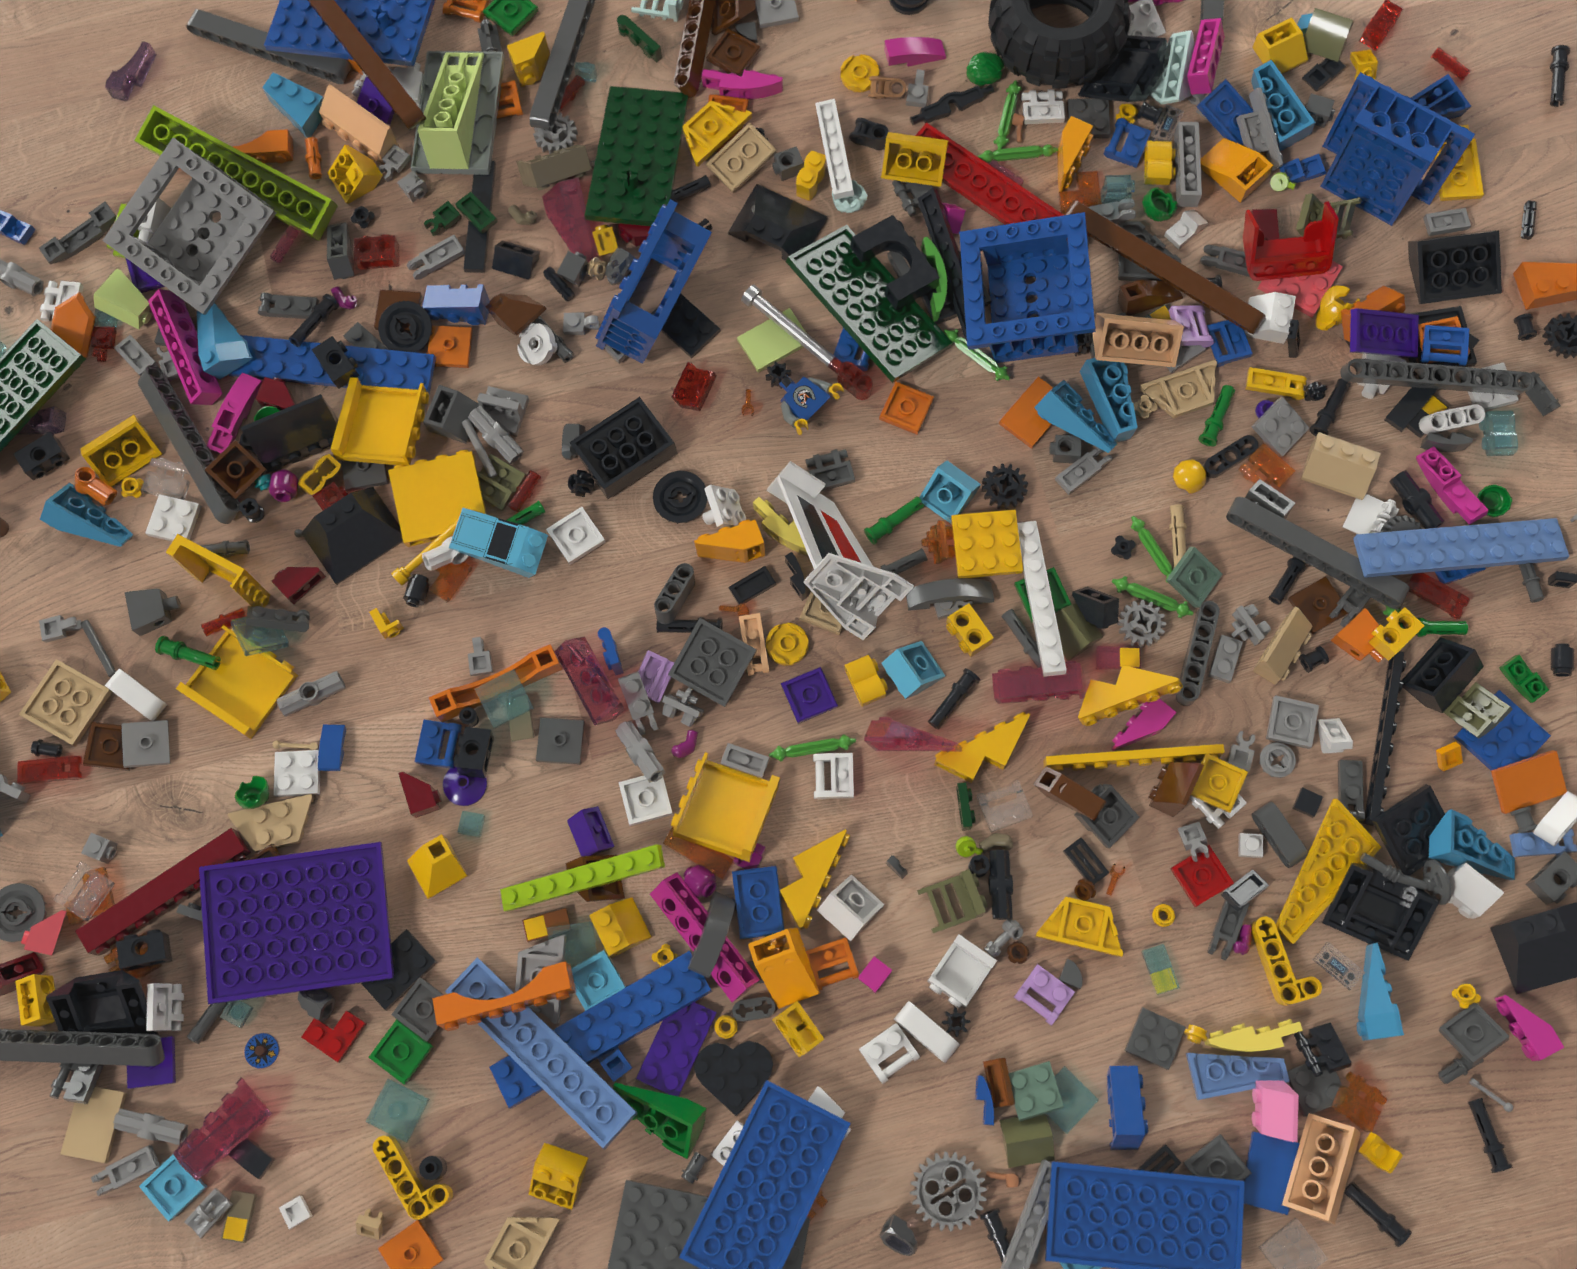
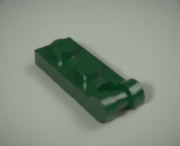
M626 15L618 16L619 34L629 37L631 43L634 46L638 45L646 57L652 58L656 63L661 60V46Z

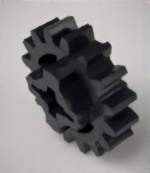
M1567 313L1564 317L1559 314L1556 318H1552L1543 329L1546 332L1542 337L1547 339L1544 345H1550L1549 352L1555 350L1557 357L1563 354L1564 359H1567L1570 355L1575 358L1577 356V315L1571 318L1570 313Z
M1002 463L1000 469L993 466L992 472H986L985 476L987 478L982 480L984 486H982L981 491L986 492L984 495L985 500L991 499L990 506L996 503L997 509L1004 505L1005 509L1008 510L1009 505L1016 508L1017 501L1023 502V496H1026L1028 491L1025 489L1028 486V482L1023 481L1026 476L1025 474L1019 475L1020 468L1014 471L1012 470V464L1005 468ZM1005 481H1007V484H1006V485H1007V488L1005 489V491H1004V493H1003V492H1002V490H1003L1002 486L1005 484Z

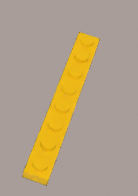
M1224 744L1085 753L1046 756L1043 763L1044 768L1047 766L1057 772L1071 767L1074 771L1084 770L1086 766L1104 769L1108 768V765L1114 764L1122 768L1130 766V763L1148 766L1152 765V762L1161 761V764H1169L1174 762V760L1192 763L1196 762V759L1203 758L1205 753L1219 758L1225 753Z

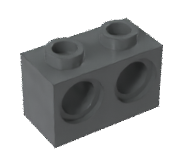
M1261 479L1253 485L1245 497L1284 519L1287 518L1295 505V502Z

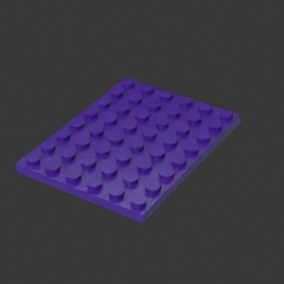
M382 842L199 867L208 1004L394 978Z

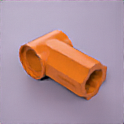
M81 467L75 472V489L78 493L88 494L104 506L113 502L117 496V491L97 478L91 468Z

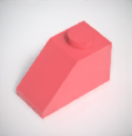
M61 910L32 926L30 931L25 930L21 944L25 945L24 949L52 956L66 911Z

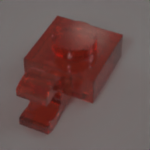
M94 326L90 345L94 348L92 355L97 357V362H106L107 350L114 349L117 333L114 327Z

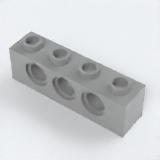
M1178 122L1174 133L1177 207H1197L1202 196L1199 122Z

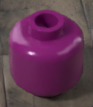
M280 470L273 473L269 485V492L272 497L280 502H288L295 498L298 491L297 476L289 470Z
M701 864L694 867L690 866L684 872V882L697 898L709 897L715 891L717 886L716 876Z

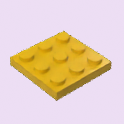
M1016 510L951 515L958 578L1023 573Z

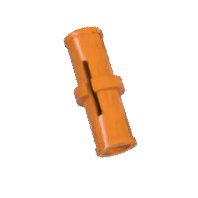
M308 137L305 139L307 151L305 159L309 167V177L311 179L322 178L320 165L322 157L319 154L318 139Z

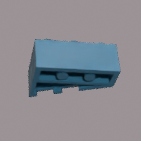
M273 72L262 87L267 98L292 122L305 138L311 137L323 120L319 111L324 97Z

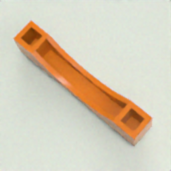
M288 129L268 130L251 142L233 146L264 164L293 161V138Z
M549 644L529 653L523 659L494 675L470 684L449 688L429 697L436 717L441 722H445L459 716L460 711L465 707L475 709L561 671L562 667L554 649Z
M564 961L543 967L538 975L525 987L502 998L476 1000L453 992L432 998L437 1026L445 1029V1031H452L458 1029L461 1024L473 1025L480 1023L483 1018L490 1017L494 1019L502 1017L503 1013L508 1011H524L526 1006L533 1004L534 1006H542L551 999H567L570 997V994L576 993L571 966Z

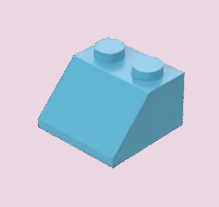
M946 460L936 468L919 498L922 500L921 503L952 524L951 515H958L963 512L981 484Z
M922 641L896 649L881 663L905 699L921 693L945 677V674Z

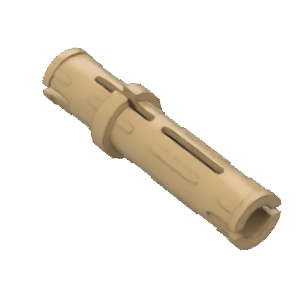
M1180 504L1170 506L1171 524L1169 525V530L1172 531L1173 569L1186 553L1185 530L1187 529V524L1184 523V506Z

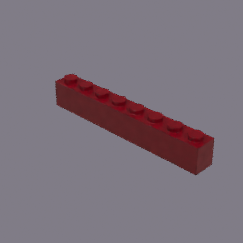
M230 828L75 930L88 954L103 955L117 941L124 940L123 937L130 935L136 929L139 930L146 927L150 923L149 920L156 916L164 915L169 911V907L175 903L179 904L185 901L193 891L200 890L199 867L245 861L247 859L246 856L251 851L239 832Z

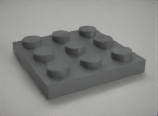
M699 618L668 675L726 707L757 649Z

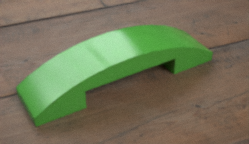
M923 237L921 251L925 253L928 263L937 270L940 277L936 288L937 293H933L930 302L933 321H938L947 294V275L942 257L936 246L928 237Z

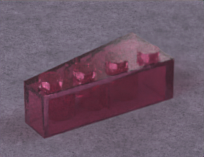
M1076 661L1065 662L1066 674L1046 677L1043 676L1042 665L1041 668L1034 669L1031 666L1020 667L1017 671L1000 669L998 673H992L994 699L997 704L1027 702L1028 698H1032L1034 701H1047L1050 699V696L1060 698V700H1069V697L1072 695H1079L1080 699H1084L1087 691L1085 672L1081 664L1076 663Z

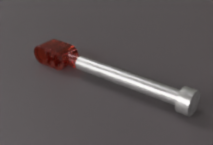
M751 285L745 291L741 298L743 303L748 307L755 306L835 372L838 383L859 400H866L870 397L873 381L867 374L852 362L842 363L763 298V292L757 286ZM865 385L868 389L861 390L858 386Z

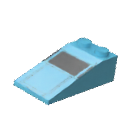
M462 508L449 548L530 578L536 574L548 534Z

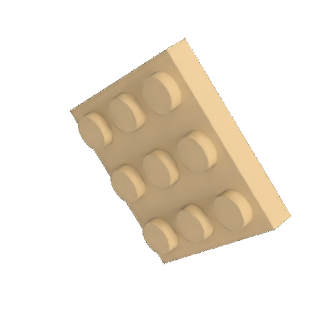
M56 659L19 715L76 747L112 691Z

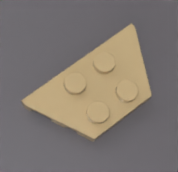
M1212 360L1141 384L1140 391L1149 396L1154 403L1172 418L1212 406L1214 403L1215 368L1217 362Z
M308 794L266 804L255 809L228 813V817L257 853L270 844L280 848L301 843L304 834L303 829L309 818L308 812L311 802L314 801V795Z
M507 1217L484 1263L488 1269H535L560 1219Z

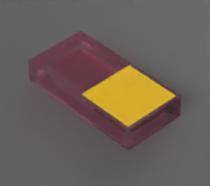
M1096 647V669L1121 670L1122 665L1141 669L1140 647Z

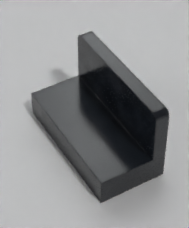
M502 240L495 245L492 269L529 280L532 276L533 264L539 260L540 251Z

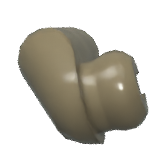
M516 205L509 207L508 212L518 224L532 225L536 222L537 214L534 211L522 213Z
M993 833L980 842L979 846L986 853L995 845L1002 846L1004 850H1010L1014 843L1008 834Z

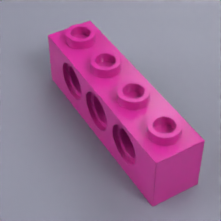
M1221 18L1201 20L1187 75L1191 95L1212 92L1225 38Z

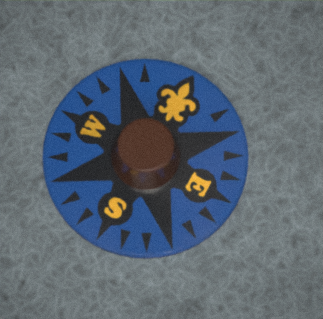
M261 1033L254 1035L245 1046V1058L255 1068H266L277 1059L279 1046L276 1039L269 1034Z

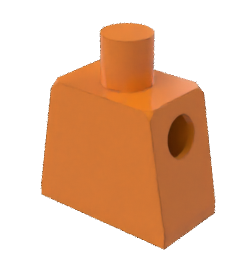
M1366 608L1331 639L1335 645L1358 661H1361L1368 654L1378 663L1384 658L1369 643L1374 637L1371 633L1379 624Z

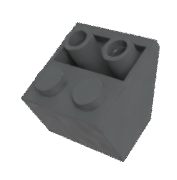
M439 385L423 423L429 432L467 444L469 436L462 422L469 419L468 416L479 404L457 390Z

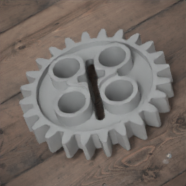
M944 1151L943 1158H940L935 1153V1161L927 1157V1166L919 1164L922 1172L913 1173L918 1178V1181H911L910 1183L916 1186V1190L911 1191L910 1194L917 1196V1199L912 1201V1204L920 1205L916 1213H925L922 1219L924 1222L931 1218V1227H934L938 1222L941 1231H943L945 1225H948L950 1232H952L954 1224L962 1230L963 1221L970 1226V1216L978 1219L975 1210L983 1211L979 1201H986L985 1197L980 1196L981 1192L987 1191V1188L980 1187V1183L985 1181V1178H977L981 1170H972L974 1162L971 1161L966 1164L965 1155L960 1160H957L956 1152L953 1153L952 1158H949L947 1151ZM950 1167H954L958 1172V1176L954 1181H948L945 1177V1172ZM961 1179H966L964 1184L952 1191V1197L945 1195L936 1203L931 1204L930 1201L945 1191V1185L952 1187ZM934 1180L937 1182L938 1191L935 1194H928L926 1192L925 1186L928 1181ZM962 1188H968L971 1192V1197L966 1202H962L958 1197V1193ZM944 1201H948L951 1204V1212L948 1215H942L939 1212V1205Z

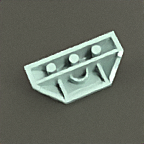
M1192 30L1172 34L1169 38L1170 41L1166 44L1164 71L1149 94L1161 105L1180 102L1191 96L1187 75L1195 47Z

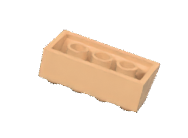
M330 84L328 85L319 111L323 119L322 123L329 130L334 129L337 131V134L346 141L348 139L357 150L365 151L374 162L379 161L384 165L385 163L382 158L394 144L398 146L391 127Z
M1096 313V332L1092 333L1096 360L1176 367L1184 329L1182 324L1174 320Z
M1308 1113L1282 1205L1335 1225L1361 1132L1355 1127Z

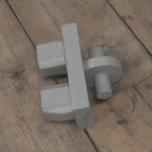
M1254 604L1246 607L1241 605L1232 614L1236 620L1232 623V626L1235 628V631L1231 634L1232 637L1236 638L1240 635L1243 641L1250 639L1254 646L1261 643L1270 632L1271 627L1265 621L1258 625L1254 623L1252 619L1259 614Z
M688 688L686 692L677 691L676 696L682 698V700L670 694L668 696L665 695L662 700L665 703L662 714L669 718H674L679 709L684 712L681 723L689 727L693 726L697 718L703 715L704 710L688 703L696 704L698 698L692 696L693 689Z
M215 1188L184 1222L200 1238H203L233 1204Z

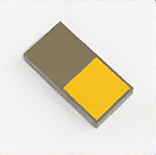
M232 1191L230 1202L233 1205L227 1211L221 1239L241 1243L247 1242L257 1194Z

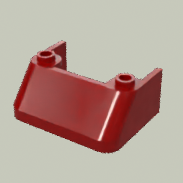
M1329 201L1324 202L1322 220L1309 223L1304 229L1303 237L1264 241L1263 231L1259 228L1251 211L1246 210L1243 245L1247 272L1250 278L1254 281L1318 275L1327 272L1332 265L1339 221Z

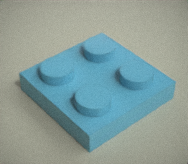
M605 949L571 968L576 995L585 1011L626 988Z
M178 1152L169 1157L139 1186L168 1222L172 1221L207 1188L206 1184Z

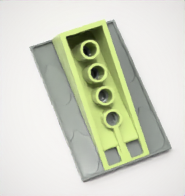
M427 51L419 105L426 119L416 126L411 171H414L415 174L489 175L505 57L503 52Z

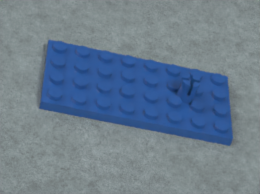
M307 0L279 1L264 43L266 50L354 60ZM335 0L384 63L414 67L435 0Z
M766 1080L679 1258L700 1269H782L851 1123Z
M1051 1161L1045 1260L1117 1269H1241L1245 1181Z

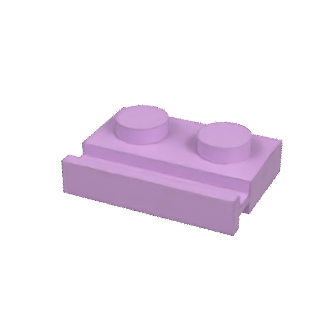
M648 650L638 672L648 698L656 703H660L671 678L668 674L675 662H671Z

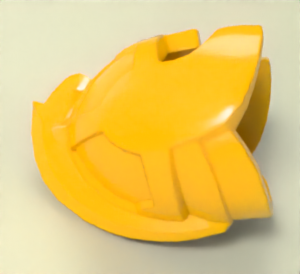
M1337 285L1329 287L1321 298L1320 309L1315 320V325L1319 330L1328 331L1334 325L1341 324V310H1349L1354 307V303H1345L1339 298L1347 296L1350 288Z

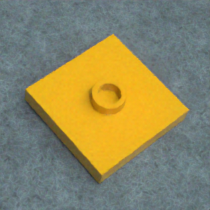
M1205 753L1201 762L1204 767L1191 796L1227 813H1231L1248 772Z

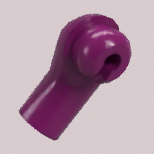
M339 286L331 289V293L338 301L339 307L354 309L357 306V298L354 295L351 297L350 295L344 296Z
M688 730L686 741L672 747V755L684 758L693 753L698 732Z
M1252 925L1241 926L1240 941H1236L1233 944V951L1235 953L1245 955L1249 952L1252 941Z

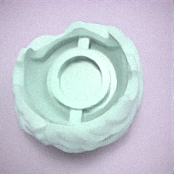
M851 180L854 196L834 200L832 191L833 203L838 211L852 213L863 208L868 195L864 187L855 180Z

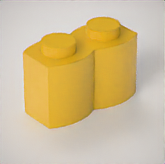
M1147 141L1144 151V184L1169 185L1171 179H1174L1175 167L1172 166V161L1175 159V148H1172V142Z
M812 150L806 156L804 168L799 171L796 177V195L808 201L815 197L818 184L823 180L826 172L825 155Z
M330 454L323 455L315 462L312 470L307 471L301 476L298 485L306 493L313 495L322 489L326 479L333 477L338 472L341 464Z
M866 655L844 665L847 677L861 707L886 697L888 687L884 678L880 679L877 674L879 667L875 659H871L869 655Z

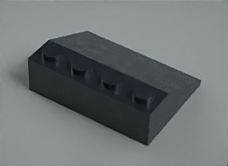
M1499 230L1408 241L1409 264L1419 304L1502 293Z
M320 394L242 426L241 430L261 464L270 472L278 471L289 463H297L308 455H316L323 449L331 447L338 418Z
M640 397L570 442V445L607 499L678 454L674 441Z

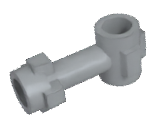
M1005 920L1002 925L1004 932L994 942L989 941L984 949L993 958L1001 953L1000 948L1011 937L1014 940L1022 937V926L1016 920Z

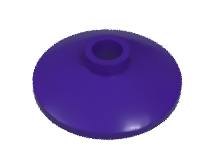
M456 767L450 768L443 780V791L446 797L452 803L459 806L475 804L483 797L487 788V778L460 776ZM462 779L467 780V784L465 786H460V781Z

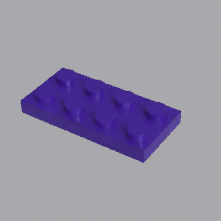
M1359 308L1351 309L1350 352L1405 358L1418 357L1419 315Z
M694 1002L664 1019L636 1079L669 1095L679 1097L717 1012Z

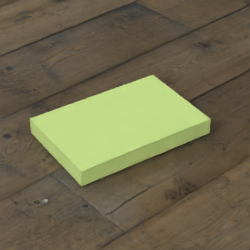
M790 308L782 312L805 331ZM770 319L737 337V341L758 373L768 366L775 364V361L778 362L803 348L800 343Z

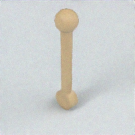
M276 740L272 744L275 749L280 747L319 749V745L316 742L311 744L281 743Z

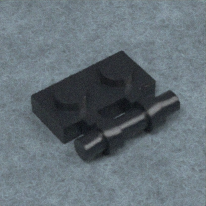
M1331 1022L1309 1029V1039L1305 1038L1301 1031L1294 1034L1297 1041L1296 1046L1303 1053L1306 1059L1305 1064L1309 1070H1312L1315 1077L1323 1074L1321 1069L1323 1066L1326 1067L1329 1074L1351 1067L1352 1062ZM1312 1048L1317 1049L1319 1057L1314 1056Z

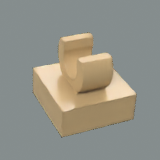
M368 1208L364 1215L359 1214L357 1218V1234L380 1240L383 1233V1213L379 1212L377 1218H371V1209Z

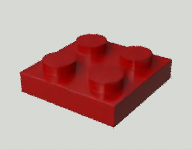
M1210 845L1207 846L1209 851L1208 858L1205 857L1204 853L1199 852L1196 854L1198 861L1195 862L1192 856L1170 868L1194 907L1234 884Z

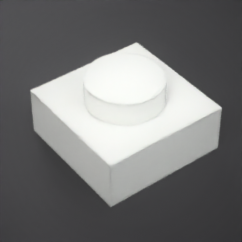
M1238 834V857L1262 858L1263 834Z
M303 1195L279 1207L289 1229L312 1217Z

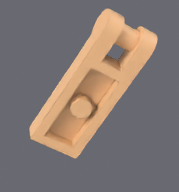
M760 613L739 616L742 641L757 649L753 658L761 657V663L753 664L752 661L747 668L748 676L762 671L763 673H770Z

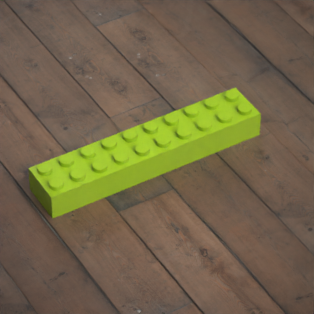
M154 105L134 140L144 149L160 157L172 138L177 139L272 206L273 210L277 212L274 218L318 241L338 207L332 199Z

